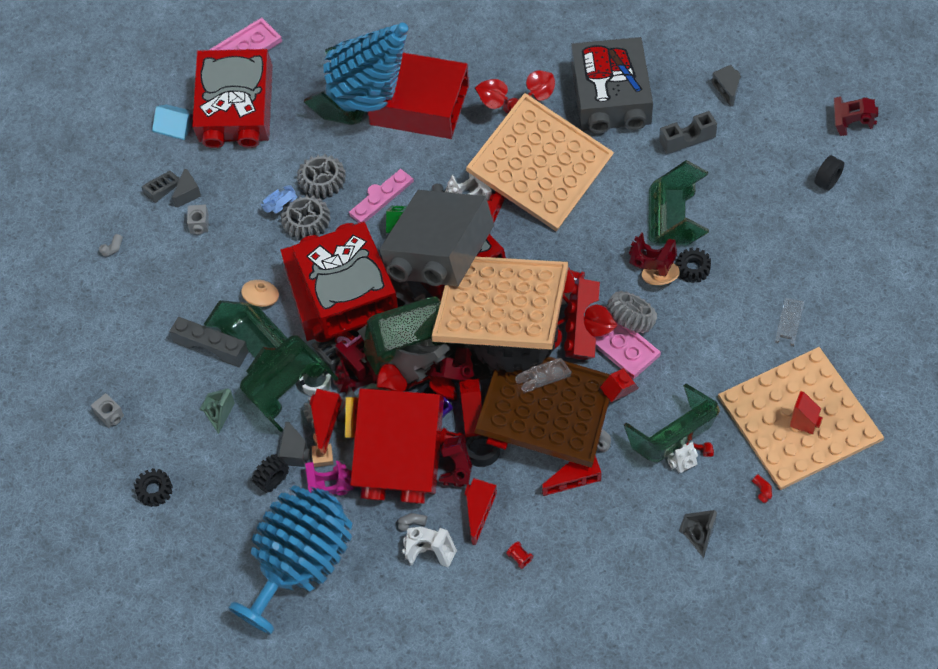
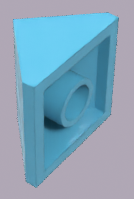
M167 104L156 106L152 132L185 140L193 125V111Z

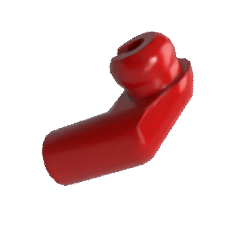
M757 474L752 482L760 488L761 493L758 495V499L763 503H767L773 496L772 486Z

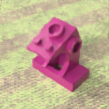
M336 461L337 466L333 467V471L319 473L315 471L313 462L305 463L310 493H312L310 490H313L311 487L326 490L332 495L337 494L339 496L346 495L348 491L354 489L353 486H350L352 471L345 464ZM337 480V484L325 487V481Z

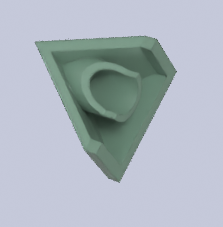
M226 388L208 393L199 409L205 413L218 434L235 404L231 390Z

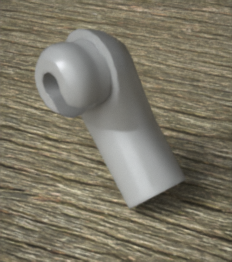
M115 234L110 245H101L99 252L106 257L118 252L123 237Z
M602 429L597 448L601 452H606L610 449L611 436Z
M410 513L400 517L398 529L407 531L409 524L426 526L427 516Z

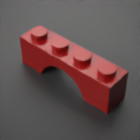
M581 278L575 280V287L569 293L570 297L567 305L568 321L565 327L567 332V339L564 344L565 357L581 360L595 358L596 338L590 335L585 328L584 312L591 303L599 301L600 282Z

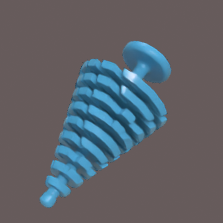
M402 22L354 39L342 41L333 46L336 47L335 50L332 49L327 53L324 60H331V62L324 64V73L333 74L324 76L327 82L326 94L335 107L347 112L356 110L369 112L380 110L388 105V102L383 101L387 99L392 100L396 90V82L407 37L405 34L408 31L406 23Z

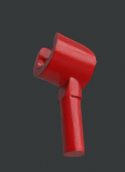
M706 442L703 445L693 443L695 449L703 450L702 455L704 457L714 456L713 445L710 442Z

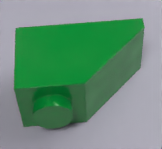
M391 205L386 211V233L392 231L407 206Z

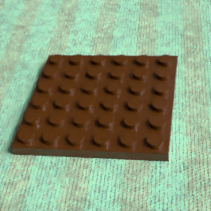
M553 357L545 358L540 365H534L525 371L506 372V370H494L475 433L592 468L609 404V399L600 386L610 374Z

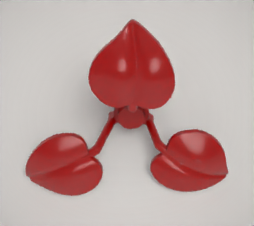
M541 70L530 73L526 80V87L531 92L527 95H534L537 101L548 99L554 91V75L551 72ZM498 79L483 81L475 87L483 104L490 109H497L503 105V110L509 113L519 101L516 98L508 100L505 96L508 92V87L503 81Z
M569 270L562 297L567 304L569 300L564 293L572 292L575 287L574 277ZM594 304L585 311L584 325L593 337L606 335L618 326L609 310L602 305ZM567 307L564 311L565 317L557 322L558 325L568 320ZM559 329L557 342H555V348H557L562 341V333Z
M397 331L399 335L411 342L416 339L407 331ZM384 364L379 370L377 388L404 392L406 388L410 389L412 386L430 380L429 386L435 393L451 400L457 399V392L452 379L427 376L419 382L407 383L398 368L392 364Z

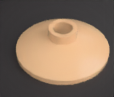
M673 263L667 276H659L658 270L644 269L642 271V279L651 285L668 284L678 278L680 274L679 267Z
M251 280L245 283L241 290L244 300L258 307L271 306L279 298L278 289L272 283L264 280Z

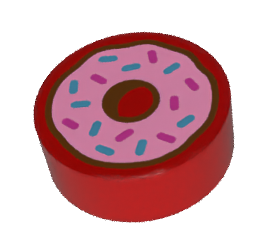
M347 331L336 335L335 342L338 344L342 341L344 345H347L355 339V336Z

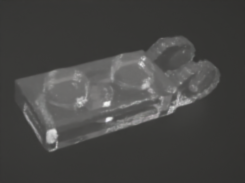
M562 358L532 367L518 374L515 380L519 384L524 383L521 389L526 393L534 390L536 387L538 388L570 377L572 372Z

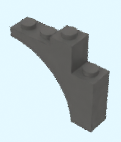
M381 316L358 330L381 367L384 364L396 366L407 383L414 380L419 382L426 377L425 373L434 364L433 361L435 364L445 358L444 354L450 350L446 343L437 346H424L411 342L395 332Z

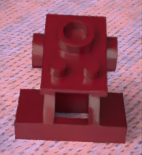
M841 96L834 98L835 126L840 136H846L847 127L855 121L868 124L870 129H873V125H877L875 118L878 117L879 109L875 107V99L865 97L844 103Z
M641 232L639 237L635 236L628 254L631 256L629 263L640 269L658 270L659 276H667L677 257L675 239H668L663 248L658 250L651 249L650 245L645 244L644 235Z
M362 337L348 347L340 341L335 345L337 356L343 360L344 364L361 381L366 377L363 365L371 358H375L370 349L364 353L360 351L363 347L369 348Z
M456 347L454 361L452 358L446 357L436 364L433 361L434 364L430 366L431 369L425 374L463 381L474 376L473 363L471 361L472 352L469 348Z
M373 358L363 365L366 377L361 381L359 379L352 380L350 377L354 376V374L344 365L343 360H340L333 375L334 384L337 385L340 393L346 392L348 386L355 392L357 388L377 383L379 371Z
M464 434L445 439L441 448L443 457L450 456L456 464V468L453 471L440 475L439 482H444L443 485L453 483L454 486L462 487L465 484H469L472 463L466 447L467 441Z

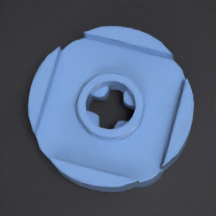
M287 185L283 187L284 191L279 192V190H276L263 200L264 204H261L263 210L267 213L271 211L274 213L280 212L284 208L283 205L297 198L293 187Z

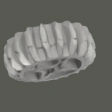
M317 154L315 158L310 156V160L305 159L304 164H300V169L297 172V181L301 190H303L305 195L309 193L310 197L316 195L317 199L320 195H323L324 198H326L327 194L333 196V191L338 193L339 188H343V183L346 180L343 164L339 162L338 158L334 159L332 155L327 157L326 154L323 156Z
M307 194L304 198L299 195V198L292 201V203L287 202L286 207L282 210V226L286 233H289L291 237L295 236L297 240L310 235L319 237L320 232L325 233V228H329L331 220L330 210L327 204L322 202L321 198L316 199L314 195L311 198ZM292 219H295L296 222H299V223H298V224L294 223V222L292 221Z
M619 291L609 298L606 307L613 319L618 322V325H622L624 328L630 331L633 330L636 333L649 332L655 325L657 319L655 309L651 307L650 303L641 299L640 296H636L633 293L630 294L627 291Z

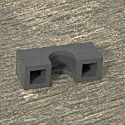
M710 111L693 116L692 123L686 128L680 129L677 122L661 127L659 142L666 154L715 138L717 122Z

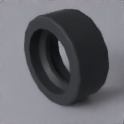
M483 435L465 436L467 441L466 447L472 465L486 467L497 461L500 456L501 448L493 446V450L483 456L475 455L470 450V444L474 440L480 438L488 439V437Z

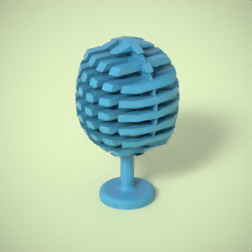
M292 486L289 489L296 496L281 493L277 497L280 502L275 501L270 505L272 512L268 511L264 514L263 520L266 523L261 522L257 526L256 530L261 535L254 534L252 537V542L260 548V551L252 547L251 555L261 563V566H259L260 570L268 581L251 608H247L237 602H232L228 609L264 633L271 635L274 631L273 625L263 618L261 614L278 587L293 590L291 588L293 587L292 585H296L310 592L314 587L309 583V580L323 584L327 577L321 572L326 575L332 574L335 568L331 564L338 565L341 560L339 554H344L348 547L344 542L347 543L348 541L350 543L352 534L347 529L351 530L352 522L343 513V506L340 501L326 490L311 487L313 490H310L312 492L310 493L304 488Z

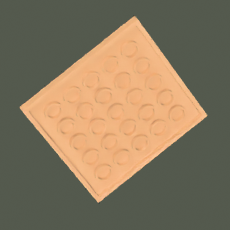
M524 93L472 159L465 171L557 232L613 156L614 152Z
M475 257L459 286L445 285L432 333V341L552 349L568 272V262Z
M820 347L718 394L719 400L779 490L884 440L882 433ZM800 391L805 392L821 408L820 416L823 417L820 428H815L813 434L790 427L794 406Z

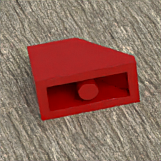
M624 368L610 374L600 386L611 403L639 389Z
M800 391L795 403L790 427L813 434L815 428H820L823 417L820 416L821 408L803 391Z

